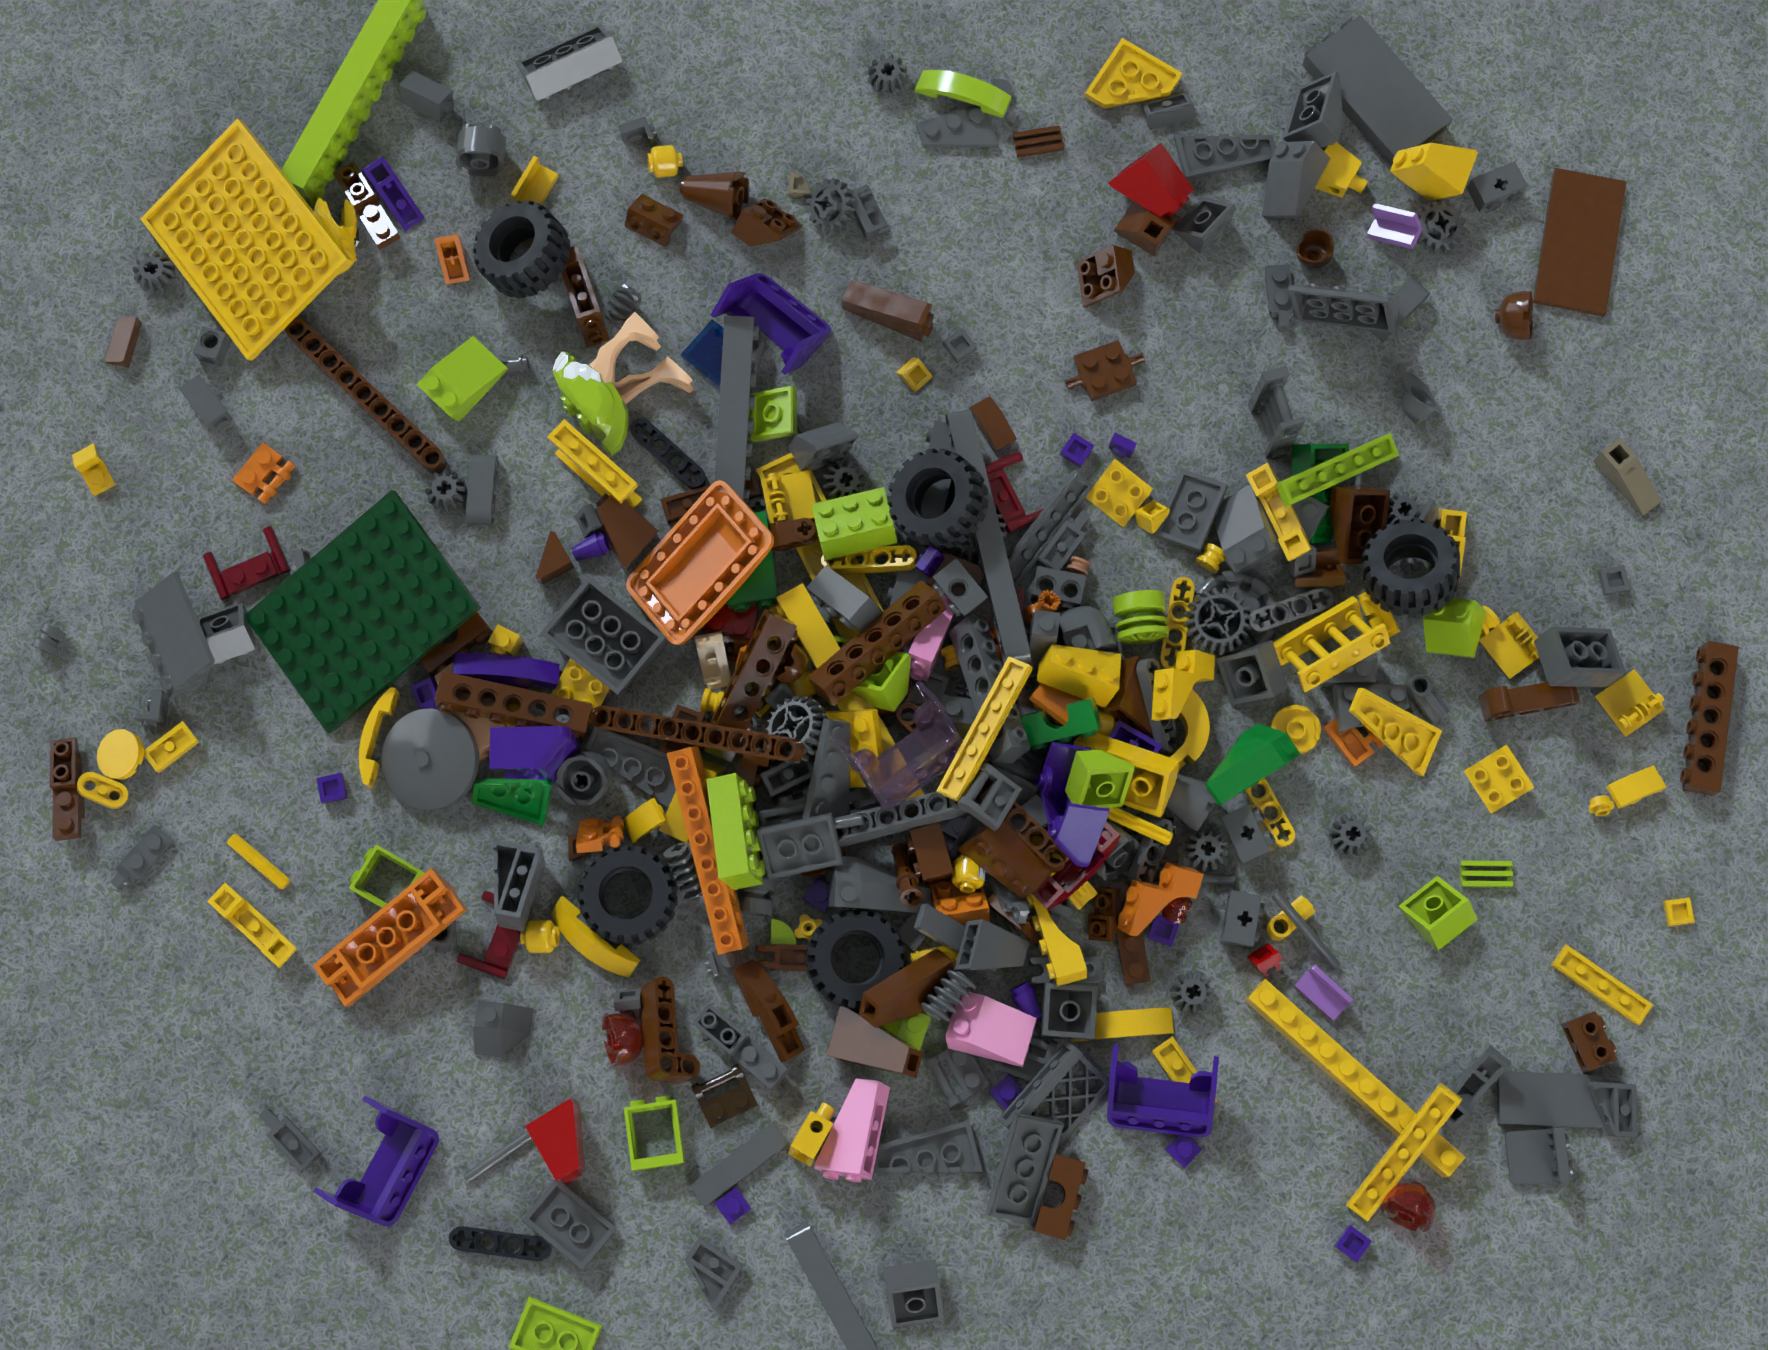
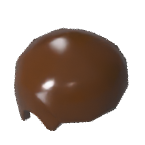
M1314 229L1305 232L1300 243L1297 244L1296 254L1299 262L1309 268H1320L1328 264L1334 252L1333 238L1324 230Z
M792 643L786 648V661L780 667L778 666L779 673L776 678L781 683L788 684L799 680L808 668V656L796 643Z

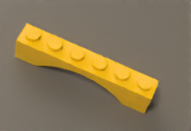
M1035 835L1029 839L1030 843L1034 846L1043 844V839L1040 836ZM1032 894L1026 896L1030 908H1033L1035 916L1031 917L1035 932L1040 931L1042 940H1039L1042 955L1047 954L1049 963L1046 964L1049 978H1054L1057 986L1086 979L1087 967L1080 946L1058 929L1051 919L1048 910Z

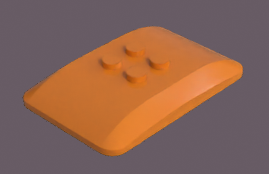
M721 480L715 481L630 574L626 582V589L670 643L678 646L683 645L719 611L753 573L773 547L774 536L728 483Z

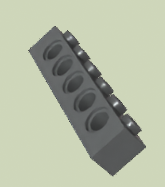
M966 616L949 631L972 702L978 714L1003 666L986 618ZM1015 703L989 750L993 762L1012 764L1031 749Z

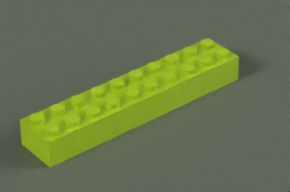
M378 0L281 169L309 206L314 207L318 198L323 199L328 181L331 182L335 178L333 173L337 171L336 167L339 162L345 160L349 144L357 139L361 123L369 118L370 107L374 101L377 102L379 100L384 83L391 79L395 63L400 62L403 58L404 47L407 42L410 43L413 40L418 23L424 21L426 9L422 0Z

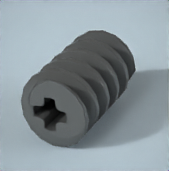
M679 843L665 850L663 856L670 858L667 861L668 866H675L671 873L672 875H678L675 881L677 884H682L679 887L680 892H687L684 895V899L691 900L702 896L690 843Z
M948 970L947 975L950 980L942 978L940 982L943 988L935 986L933 989L937 997L929 994L927 999L930 1005L923 1002L920 1004L924 1013L941 1027H943L940 1022L941 1019L950 1021L947 1015L948 1011L956 1014L957 1011L953 1004H964L960 996L970 997L967 987L977 988L972 981L959 971Z

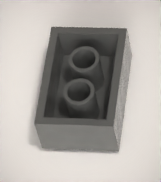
M1552 627L1534 641L1549 686L1608 687L1626 674L1610 629Z

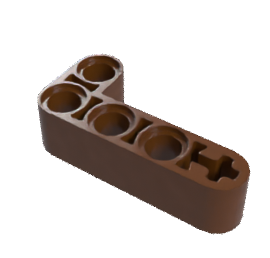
M1548 682L1508 689L1507 686L1495 687L1484 691L1479 696L1484 721H1491L1490 718L1498 720L1514 717L1517 713L1520 715L1539 712V709L1543 708L1546 711L1580 703L1576 687L1549 686Z
M659 977L645 984L641 989L645 1073L650 1080L655 1082L679 1084L699 1074L700 1062L694 1055L678 1053L674 985L669 978Z

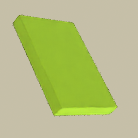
M529 1296L508 1348L513 1350H593L603 1325Z

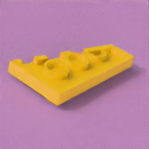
M1358 688L1349 712L1418 776H1424L1442 730L1364 688Z

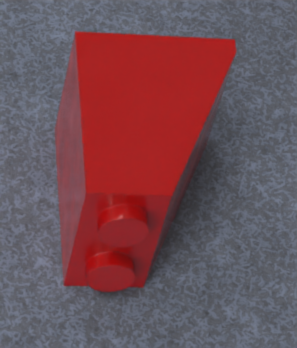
M1161 142L1125 167L1108 182L1112 188L1159 218L1166 213L1171 216L1177 212L1183 204L1190 200L1188 195L1194 190Z
M570 1098L525 1125L554 1179L557 1182H568V1184L581 1177L580 1171L585 1169L580 1106L577 1100Z

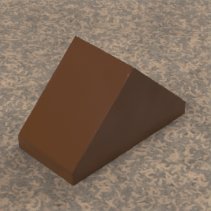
M553 531L549 533L536 574V579L540 584H545L574 568L559 538Z

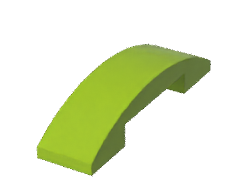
M923 70L915 87V93L936 99L940 94L978 105L984 113L1001 118L1004 117L1012 99L1011 95L987 82L968 75L944 70Z

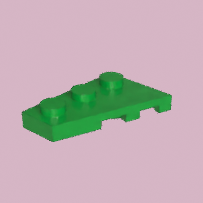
M478 778L474 784L471 804L543 826L548 815L553 780Z

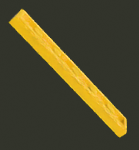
M1010 656L1007 658L936 791L939 794L956 802H959L961 797L966 795L1033 669L1031 665Z
M1440 1082L1352 1195L1346 1206L1368 1222L1459 1106L1463 1098Z

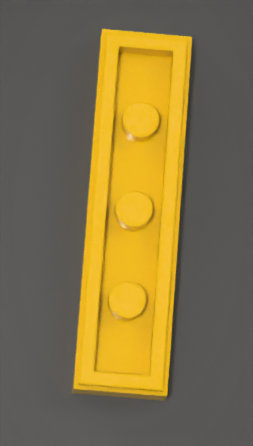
M1567 944L1563 946L1551 964L1553 968L1637 1026H1640L1653 1006L1651 1002Z

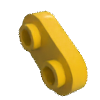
M86 772L78 779V793L82 797L111 809H117L122 807L128 799V790L123 784L98 773ZM91 782L95 788L87 790L85 784ZM113 792L117 793L119 795V799L112 800L110 799L109 794Z

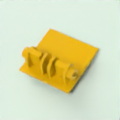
M1114 459L1085 498L1124 528L1135 514V511L1150 497L1153 488L1117 459Z
M810 471L778 476L777 473H770L768 478L761 479L769 524L801 518L814 519L811 504H815L816 501Z
M1518 612L1510 615L1505 621L1492 629L1488 635L1479 639L1481 645L1508 679H1511L1539 658L1534 644L1538 637Z
M570 658L558 680L556 689L553 690L551 695L591 703L593 710L595 707L602 705L607 694H611L612 690Z
M1635 669L1595 696L1624 737H1627L1665 710L1662 702H1664L1663 696L1660 693L1653 694Z
M1508 745L1503 746L1464 770L1467 778L1491 814L1535 788Z

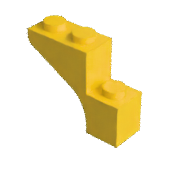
M1196 649L1176 652L1175 668L1154 671L1151 720L1160 721L1178 718L1196 682L1214 680V655Z

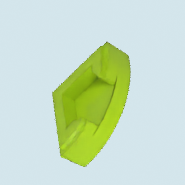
M771 919V945H797L792 929L780 920Z

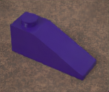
M383 156L361 169L368 182L404 231H407L425 218Z

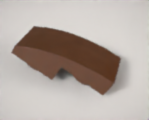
M991 396L969 407L979 430L983 429L993 451H997L1017 440L1008 421Z
M1094 887L1098 894L1094 897V913L1088 914L1089 940L1112 942L1119 918L1120 888Z

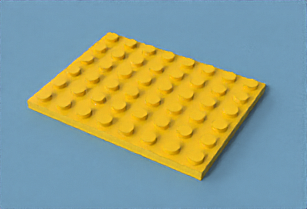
M238 118L141 218V221L245 358L251 361L352 261L247 125Z

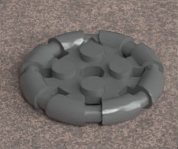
M1233 570L1220 572L1219 576H1211L1206 579L1195 592V595L1202 597L1203 590H1207L1211 595L1213 588L1216 587L1218 589V586L1225 584L1227 588L1226 595L1230 596L1232 592H1236L1237 594L1234 598L1236 601L1244 598L1241 607L1249 606L1250 610L1244 615L1260 609L1258 601L1260 598H1263L1265 606L1278 602L1272 595L1273 590L1264 580L1256 575L1254 577L1245 574L1246 571L1234 573ZM1241 583L1250 586L1248 592L1239 589ZM1217 604L1218 607L1223 611L1230 610L1225 605ZM1206 607L1199 611V625L1209 619L1207 614L1208 608ZM1275 608L1273 616L1279 621L1280 609ZM1266 616L1253 620V623L1256 625L1259 623V620L1267 621ZM1216 617L1213 620L1214 623L1218 622L1220 626L1224 621L1222 619L1217 620ZM1232 620L1227 624L1230 637L1237 631V620ZM1275 628L1259 634L1246 632L1250 635L1252 642L1246 644L1241 640L1242 646L1240 648L1234 646V651L1250 645L1272 641L1276 634L1274 632ZM1206 632L1208 636L1219 639L1216 633ZM1225 648L1224 654H1228L1229 652Z

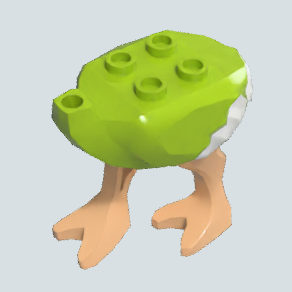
M636 312L625 321L613 339L600 347L597 358L590 365L578 363L574 356H570L568 352L562 351L555 360L552 370L562 396L560 400L564 404L562 406L571 418L576 416L580 422L579 426L585 434L589 435L591 433L596 439L603 440L601 442L602 447L610 456L619 452L624 444L629 420L626 404L640 392L658 382L669 383L689 394L694 391L690 384L693 381L691 377L668 356L650 372L628 375L615 382L616 358L629 341H638L655 351L661 348L657 342L659 336Z

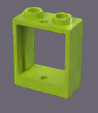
M376 844L374 848H370L363 858L365 863L360 871L356 870L351 876L349 889L383 908L387 904L386 902L363 890L382 857L416 875L411 884L425 872Z
M661 1096L655 1098V1103L645 1104V1099L629 1102V1107H624L631 1171L686 1163L678 1100H671V1096ZM671 1108L677 1153L639 1159L633 1114Z

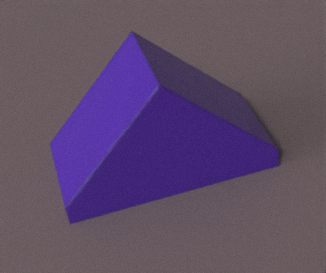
M1120 720L1109 735L1110 738L1155 753H1159L1163 747L1162 744Z

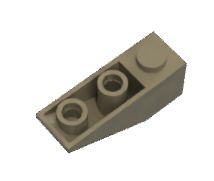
M1621 438L1608 446L1593 460L1641 516H1644L1662 501L1637 456Z

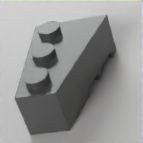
M827 565L806 587L813 594L811 598L819 607L822 608L825 605V610L835 619L839 617V621L850 630L853 628L858 633L883 613L869 596Z
M493 841L494 912L499 927L524 932L546 865L543 852L540 849Z

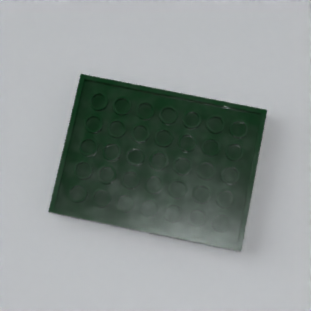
M391 490L248 611L246 617L248 623L327 733H332L478 612L481 606L398 493Z

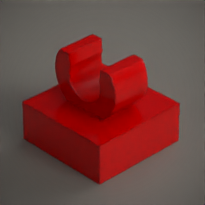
M1269 943L1247 956L1251 965L1265 978L1269 977L1267 970L1272 966L1277 971L1281 970L1279 962L1283 959L1280 953Z

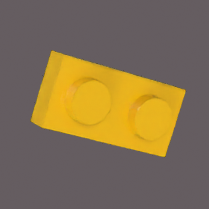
M182 721L144 750V756L155 771L160 773L200 741L187 724Z

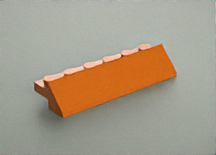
M430 868L312 966L326 986L332 987L343 1005L350 1007L465 913L467 908L455 893L457 890L434 868Z

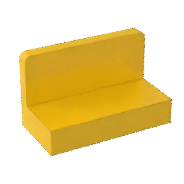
M533 156L511 193L513 202L521 201L523 203V201L528 200L542 205L559 177L558 173L542 166L539 158Z

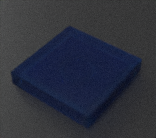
M712 319L681 353V357L719 386L721 383L724 328Z

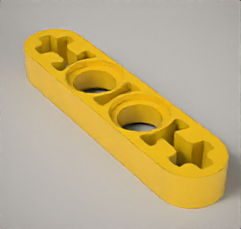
M907 545L883 546L838 557L832 566L829 563L833 559L824 560L823 555L821 558L823 567L827 565L837 574L910 571L918 563V555L915 549ZM905 554L910 555V558H908L907 562H903ZM880 555H887L889 557L884 564H877L875 561ZM854 557H864V561L860 565L851 564Z
M1187 577L1177 578L1171 587L1166 616L1168 624L1165 626L1168 627L1169 632L1172 630L1179 631L1182 639L1178 643L1171 642L1168 637L1162 640L1159 664L1162 669L1175 668L1176 662H1174L1173 666H1169L1168 661L1164 660V658H1168L1171 648H1180V651L1177 649L1174 651L1175 660L1176 652L1185 651L1188 628L1184 627V622L1190 619L1186 617L1182 619L1175 618L1172 614V609L1180 606L1185 612L1191 611L1188 608V604L1193 602L1195 586L1193 581ZM1181 583H1185L1186 588L1190 591L1185 592L1183 601H1174V598L1178 600L1180 597V590L1176 589V587H1180Z
M1264 779L1257 783L1263 786L1265 790L1263 797L1256 798L1251 792L1252 787L1244 792L1250 803L1260 807L1263 814L1264 809L1268 806L1276 809V819L1268 820L1265 817L1263 823L1266 829L1270 830L1274 835L1275 845L1287 847L1294 841L1295 831L1267 780ZM1282 819L1284 823L1279 826L1283 832H1289V835L1286 837L1287 842L1283 839L1279 840L1277 838L1279 834L1277 826L1271 829L1270 825L1276 824Z

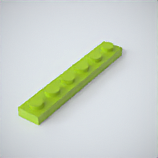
M1388 433L1282 480L1275 485L1286 507L1399 456V452L1391 433Z

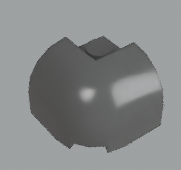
M1081 606L1060 613L1058 638L1060 642H1064L1065 646L1104 652L1116 649L1117 643L1112 630L1101 611L1090 606Z

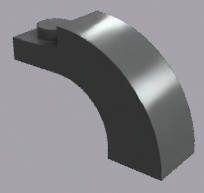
M1491 1045L1478 1058H1475L1450 1088V1090L1463 1099L1445 1123L1456 1130L1471 1115L1479 1099L1510 1066L1511 1061Z

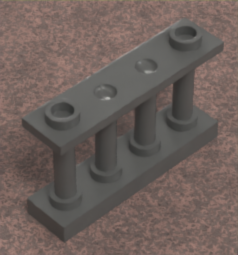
M1287 366L1262 372L1248 403L1251 413L1258 411V414L1262 415L1270 439V443L1264 453L1266 458L1273 456V459H1279L1288 455L1287 452L1290 451L1305 423L1304 417L1293 419L1283 389L1290 375Z

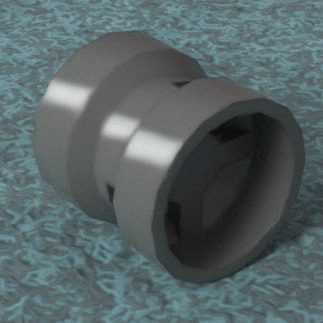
M43 623L40 628L41 634L34 639L32 646L55 656L58 651L57 645L60 641L64 640L66 633Z

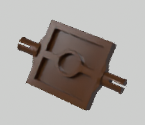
M1119 340L1073 356L1078 376L1064 380L1068 390L1081 385L1087 391L1090 400L1094 401L1136 386L1137 380L1132 371V366L1145 363L1143 353L1128 357L1124 353Z

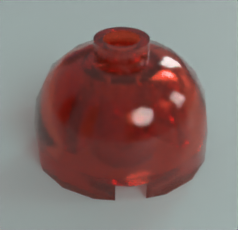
M626 1013L604 1015L602 1031L607 1030V1042L604 1041L610 1063H615L614 1066L633 1062L639 1057L643 1049L642 1026H640L636 1018Z
M1415 1181L1411 1183H1398L1387 1193L1380 1205L1382 1213L1386 1210L1395 1216L1388 1219L1411 1231H1416L1418 1227L1424 1228L1423 1232H1427L1431 1228L1436 1213L1434 1199L1426 1191L1424 1185Z

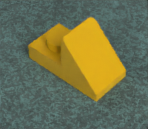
M94 443L72 455L74 467L83 476L92 495L96 496L117 485Z

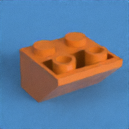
M1043 683L1039 685L1029 698L1036 709H1045L1046 713L1052 716L1054 722L1059 726L1065 725L1068 721L1066 705L1084 700Z
M952 880L929 884L933 907L965 927L967 921L984 919L990 922L989 906L983 886L975 889L972 893H965L960 891V888L956 887Z

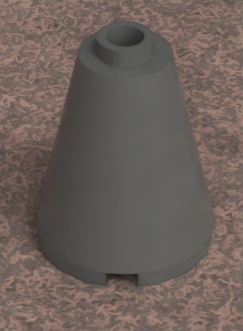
M1177 774L1176 783L1166 807L1187 826L1197 832L1215 800L1206 788V782Z

